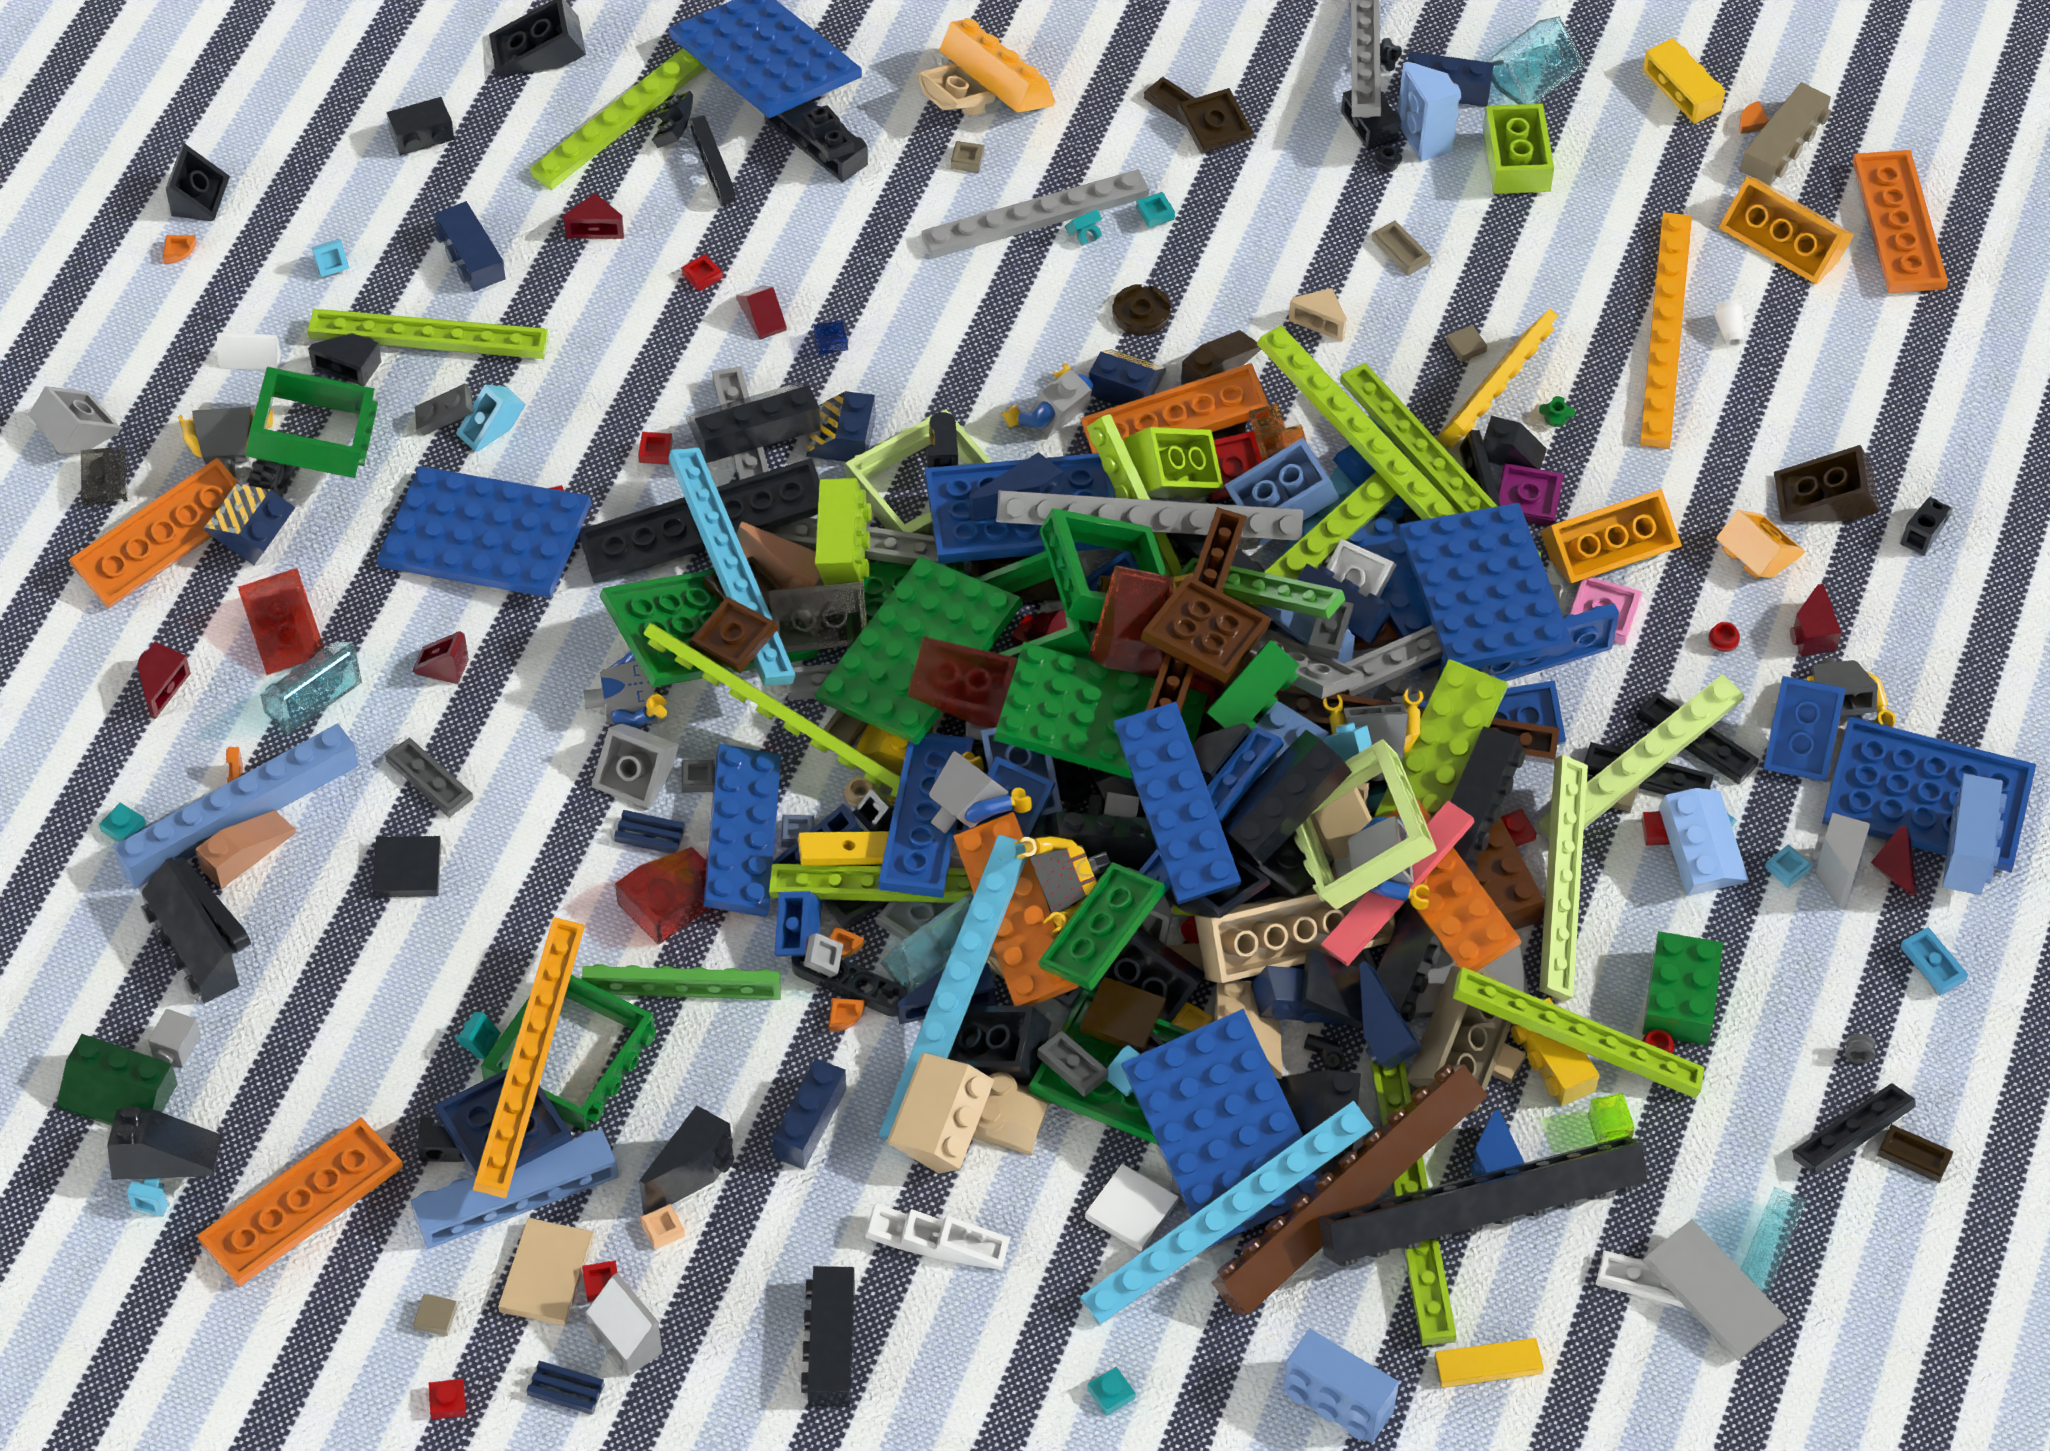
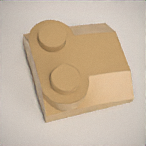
M955 63L919 72L917 76L923 94L942 110L961 109L966 115L976 116L984 113L986 105L994 102L995 95Z
M1003 1072L994 1073L989 1076L994 1080V1083L972 1138L1032 1156L1037 1136L1049 1105L1052 1102L1029 1093V1087L1016 1083V1080L1011 1075Z

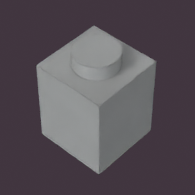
M166 1008L148 1039L152 1056L183 1068L201 1036L196 1018Z

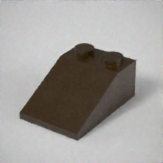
M1861 445L1774 472L1780 517L1783 522L1852 521L1880 512L1872 465Z

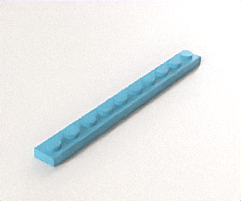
M700 448L671 450L668 459L726 597L772 620ZM776 631L753 658L763 686L792 684L796 676L779 634Z
M998 835L879 1131L878 1135L882 1139H888L921 1054L927 1053L946 1059L949 1056L1027 858H1017V855L1025 853V847L1021 843L1014 845V842L1017 841L1016 839L1003 835Z
M1352 1101L1080 1296V1300L1100 1326L1373 1129V1126L1357 1104Z

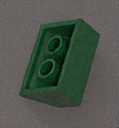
M81 1034L66 1060L56 1105L57 1108L112 1126L116 1109L134 1106L138 1108H152L163 1112L178 1083L171 1063Z

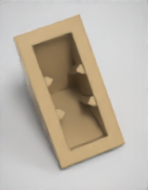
M1332 288L1292 298L1290 301L1289 321L1343 341L1347 318Z

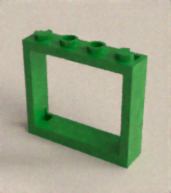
M267 367L249 432L246 457L356 478L358 465H365L374 419L376 417L378 401L373 400L375 388ZM274 397L359 414L352 446L266 429Z
M1055 508L1051 509L1039 532L1066 617L1143 631L1173 594V587L1170 584L1152 528ZM1073 541L1134 552L1150 602L1090 591Z
M1046 551L975 579L1013 593L1054 576ZM1067 617V628L1027 642L1073 656L1092 650L1088 621ZM1023 644L990 656L988 651L974 669L975 677L980 676L988 687H994L1012 680Z
M571 975L565 994L566 998L634 1030L581 1108L542 1089L563 1121L586 1132L592 1122L596 1123L601 1118L604 1104L609 1097L613 1098L616 1096L621 1087L622 1078L627 1071L631 1072L636 1067L639 1053L644 1046L648 1047L653 1042L656 1030L652 1013ZM529 998L481 1064L483 1080L509 1068Z

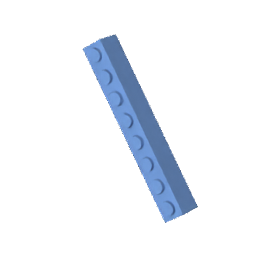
M338 723L114 845L120 869L135 889L146 884L152 879L166 859L172 857L173 860H176L182 856L189 860L197 855L195 850L197 847L220 830L274 810L278 811L358 767L354 743Z

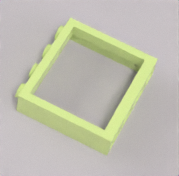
M931 416L911 428L904 429L900 434L891 439L878 443L874 448L863 454L855 455V458L845 463L846 478H857L860 488L866 491V503L871 504L872 513L886 529L934 536L930 511L904 524L867 480V478L931 445L932 443L929 439V421ZM956 421L958 455L966 464L992 462Z
M1384 739L1345 761L1352 773L1313 813L1383 772L1409 837L1335 880L1311 817L1309 816L1296 829L1295 842L1307 858L1303 861L1304 866L1316 882L1313 885V889L1318 893L1322 902L1327 901L1335 910L1437 851L1399 756Z

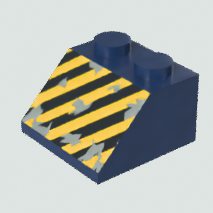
M1113 349L1100 351L1089 371V378L1093 383L1090 396L1119 406L1153 395L1166 373V367Z
M845 391L819 405L820 430L810 433L806 457L848 462L855 458V455H861L869 450L876 419L875 395Z
M236 483L203 530L246 561L255 565L296 507L270 489Z

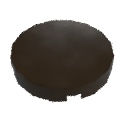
M1142 284L1131 285L1116 294L1112 305L1113 320L1119 328L1129 334L1147 336L1157 333L1168 324L1171 317L1170 300L1157 287L1149 285V288L1142 287Z

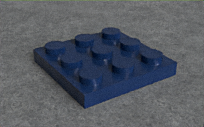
M508 1069L434 1105L436 1115L475 1177L477 1176ZM540 1085L515 1169L572 1141L570 1131Z

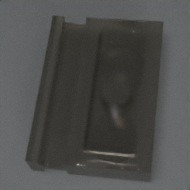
M120 446L118 450H112L111 447L81 450V499L83 505L114 503V500L123 499V502L128 501L127 452L125 446Z

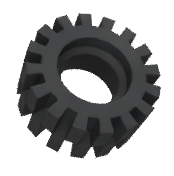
M256 459V462H253L251 466L253 471L249 475L252 478L249 481V486L270 489L283 498V494H286L288 491L287 486H290L292 483L290 479L291 476H294L295 471L293 468L295 466Z

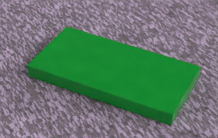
M1112 862L1037 962L1040 968L1092 991L1167 890L1165 885L1160 881Z

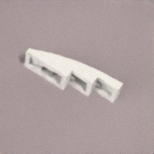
M877 1203L872 1208L864 1236L866 1239L919 1255L998 1270L1003 1268L1010 1237L948 1215L944 1220L913 1209L908 1214Z

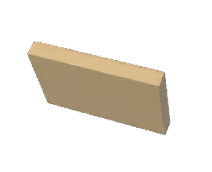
M527 1218L498 1306L499 1312L566 1326L583 1273L582 1266L586 1263L593 1242V1231Z

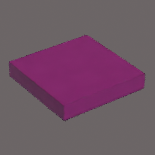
M1504 463L1498 490L1500 504L1503 506L1519 503L1527 523L1551 526L1555 523L1564 474Z

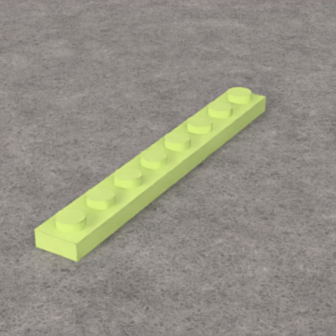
M1721 674L1588 781L1586 784L1584 829L1740 704L1745 694L1727 677ZM1551 812L1538 822V828L1548 838L1550 836Z
M1565 755L1555 758L1539 985L1540 992L1563 1001L1573 998L1588 768V765Z

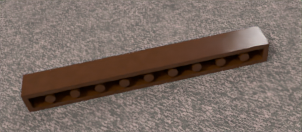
M1217 507L1192 578L1223 593L1247 516ZM1166 653L1146 711L1177 702L1181 713L1197 668Z
M1290 686L1284 691L1280 688L1274 696L1278 699L1277 701L1319 727L1331 730L1329 722L1331 714L1327 713L1324 708V698L1321 699L1295 686ZM1339 693L1326 697L1327 705L1335 708L1339 704L1337 694L1340 695L1343 701V708L1340 713L1343 714L1344 708L1403 704ZM1418 706L1421 719L1426 707ZM1259 712L1254 718L1262 719L1265 713L1262 715ZM1493 718L1489 728L1519 736L1523 749L1526 752V761L1553 764L1556 758L1560 728Z
M1447 1064L1441 1067L1433 1075L1435 1080L1428 1086L1424 1085L1411 1094L1410 1099L1412 1101L1404 1108L1399 1107L1391 1112L1386 1118L1388 1123L1380 1130L1377 1128L1369 1132L1362 1140L1364 1144L1357 1151L1352 1150L1346 1153L1338 1161L1340 1166L1334 1172H1327L1318 1178L1314 1183L1316 1188L1308 1195L1303 1194L1295 1199L1290 1205L1292 1210L1284 1217L1278 1216L1266 1226L1268 1231L1260 1239L1254 1238L1242 1248L1243 1254L1237 1260H1230L1218 1269L1217 1273L1219 1276L1211 1283L1236 1315H1249L1323 1247L1318 1217L1362 1206L1374 1201L1488 1096L1464 1064L1451 1066Z

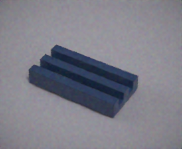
M623 810L621 814L622 819L618 823V830L614 834L615 842L674 855L677 854L685 831L684 822ZM627 830L631 832L644 834V836L626 833L625 831ZM659 837V838H664V839L673 840V843H672V842H668V841H663V840L654 839V838Z
M539 1360L537 1371L533 1373L531 1385H528L526 1391L527 1396L593 1415L605 1383L603 1379ZM543 1384L549 1387L559 1389L560 1391L565 1393H573L579 1396H583L589 1398L590 1401H583L577 1398H573L567 1395L540 1388L539 1385Z

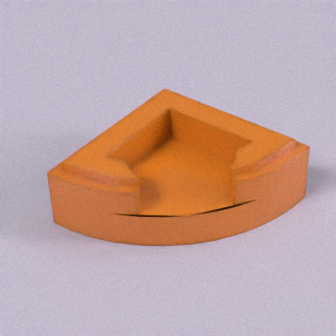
M1759 101L1750 104L1743 110L1739 124L1741 134L1762 130L1769 122Z
M166 235L163 252L164 264L176 263L188 257L196 246V236Z
M228 747L226 749V763L229 764L227 783L243 774V762L239 747Z
M837 926L834 927L828 937L843 944L841 959L854 955L864 945L863 937Z
M832 998L829 1032L843 1031L857 1023L864 1012L865 1000Z

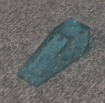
M1775 1186L1741 1267L1742 1272L1765 1294H1768L1808 1202L1802 1197Z

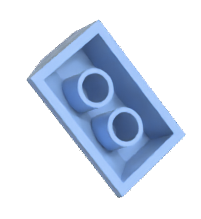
M1412 62L1403 63L1398 113L1402 122L1400 129L1421 162L1451 153L1453 140L1456 138V120L1459 117L1458 102L1461 99L1459 86L1456 83L1453 84L1447 73Z
M1694 788L1666 795L1659 805V810L1686 896L1747 883L1749 879L1721 792Z

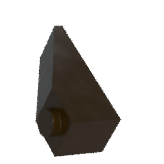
M1241 330L1204 343L1182 361L1181 385L1225 372L1229 368L1243 366L1262 349L1257 345V341Z

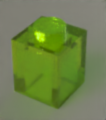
M1623 1093L1591 1099L1587 1116L1597 1144L1625 1136L1633 1137L1635 1126Z

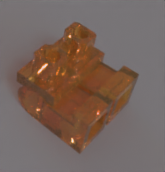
M1278 403L1249 411L1262 462L1301 438H1304L1306 441L1302 424L1285 428Z

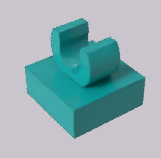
M1098 209L1079 216L1064 226L1069 237L1078 233L1077 239L1082 246L1088 243L1086 232H1091L1095 240L1102 237L1100 228L1096 226L1102 220Z
M474 1012L469 1021L464 1022L463 1026L465 1028L455 1039L463 1048L469 1049L475 1058L485 1059L501 1032L484 1012Z

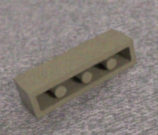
M1800 82L1744 151L1740 171L1770 186L1777 177L1782 178L1787 171L1789 162L1799 157L1804 143H1810L1816 134L1817 127L1820 124L1824 125L1829 119L1831 110L1828 108L1831 96Z

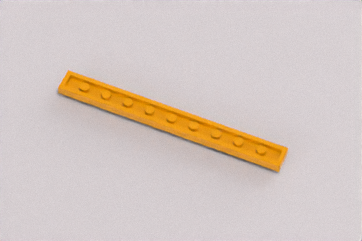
M1663 212L1640 446L1670 449L1692 216L1666 212Z
M556 917L552 919L474 1182V1191L507 1198L585 928L583 924Z

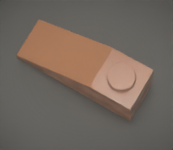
M741 522L736 535L746 559L753 556L784 591L810 601L820 577L815 565L816 552Z
M276 810L222 829L195 849L200 869L220 889H223L296 833V829Z

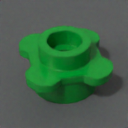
M1560 396L1553 397L1551 402L1541 404L1539 407V412L1544 415L1546 423L1553 427H1561L1567 423L1568 418L1575 416V409L1569 407L1564 402V398Z

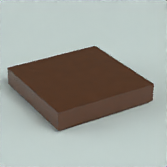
M726 597L690 639L689 643L691 648L741 674L775 634L778 626L777 622Z

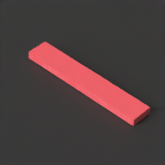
M1447 801L1427 824L1437 851L1412 865L1414 884L1409 885L1410 889H1414L1423 882L1475 822L1471 815L1450 801ZM1367 892L1321 944L1323 949L1346 966H1349L1405 901Z

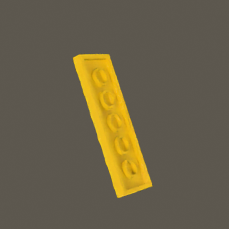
M1551 308L1522 333L1435 439L1444 448L1446 446L1450 449L1453 448L1462 437H1465L1476 425L1474 422L1477 418L1482 417L1491 407L1492 400L1496 399L1508 386L1506 383L1520 372L1524 367L1522 364L1526 360L1528 361L1539 349L1538 345L1541 341L1546 340L1555 328L1552 326V323L1559 315Z

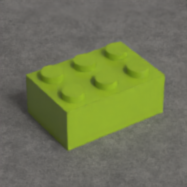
M1543 103L1486 106L1483 134L1493 194L1551 192L1554 164Z
M1149 427L1124 438L1126 449L1149 497L1174 498L1179 494L1182 498L1198 499L1224 488L1211 430Z
M857 478L820 479L815 565L826 590L863 589L864 577L869 576L868 559H865V549H870V533L866 531L867 521L872 519V508L870 503H866V491L860 488Z

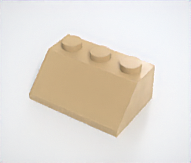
M1358 788L1353 789L1310 815L1323 851L1334 858L1330 869L1335 880L1339 879L1335 870V860L1350 856L1348 844L1350 836L1358 833L1372 820Z
M1251 981L1217 982L1214 1021L1244 1009L1275 1077L1282 1079L1280 1020L1259 1016Z
M922 1053L886 1143L938 1174L960 1170L994 1080L969 1064Z

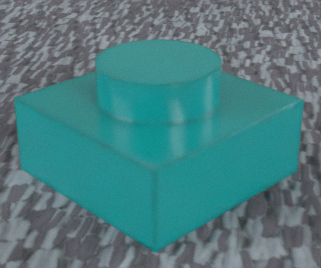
M1163 192L1136 200V209L1148 228L1175 220V211Z
M119 803L101 821L99 826L101 832L120 843L140 832L146 825L145 817Z
M1117 1366L1087 1384V1390L1106 1416L1135 1400V1391Z

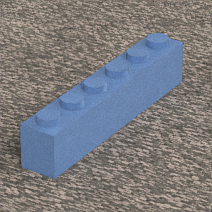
M603 1130L587 1131L572 1141L515 1169L506 1199L474 1191L475 1176L468 1179H458L449 1186L436 1191L423 1192L417 1198L412 1199L411 1205L414 1218L427 1249L619 1178L617 1162Z

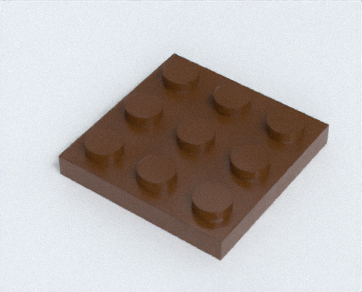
M1187 576L1143 630L1141 640L1226 683L1268 629L1271 618Z

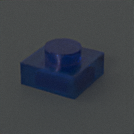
M842 320L813 325V333L819 355L848 350V340Z

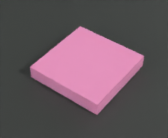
M1590 577L1580 581L1569 615L1580 614L1596 606H1606L1614 603L1619 611L1614 642L1625 645L1642 591Z

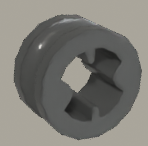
M1853 1034L1846 1038V1059L1854 1063H1868L1875 1058L1874 1049L1876 1042L1874 1038L1866 1034Z

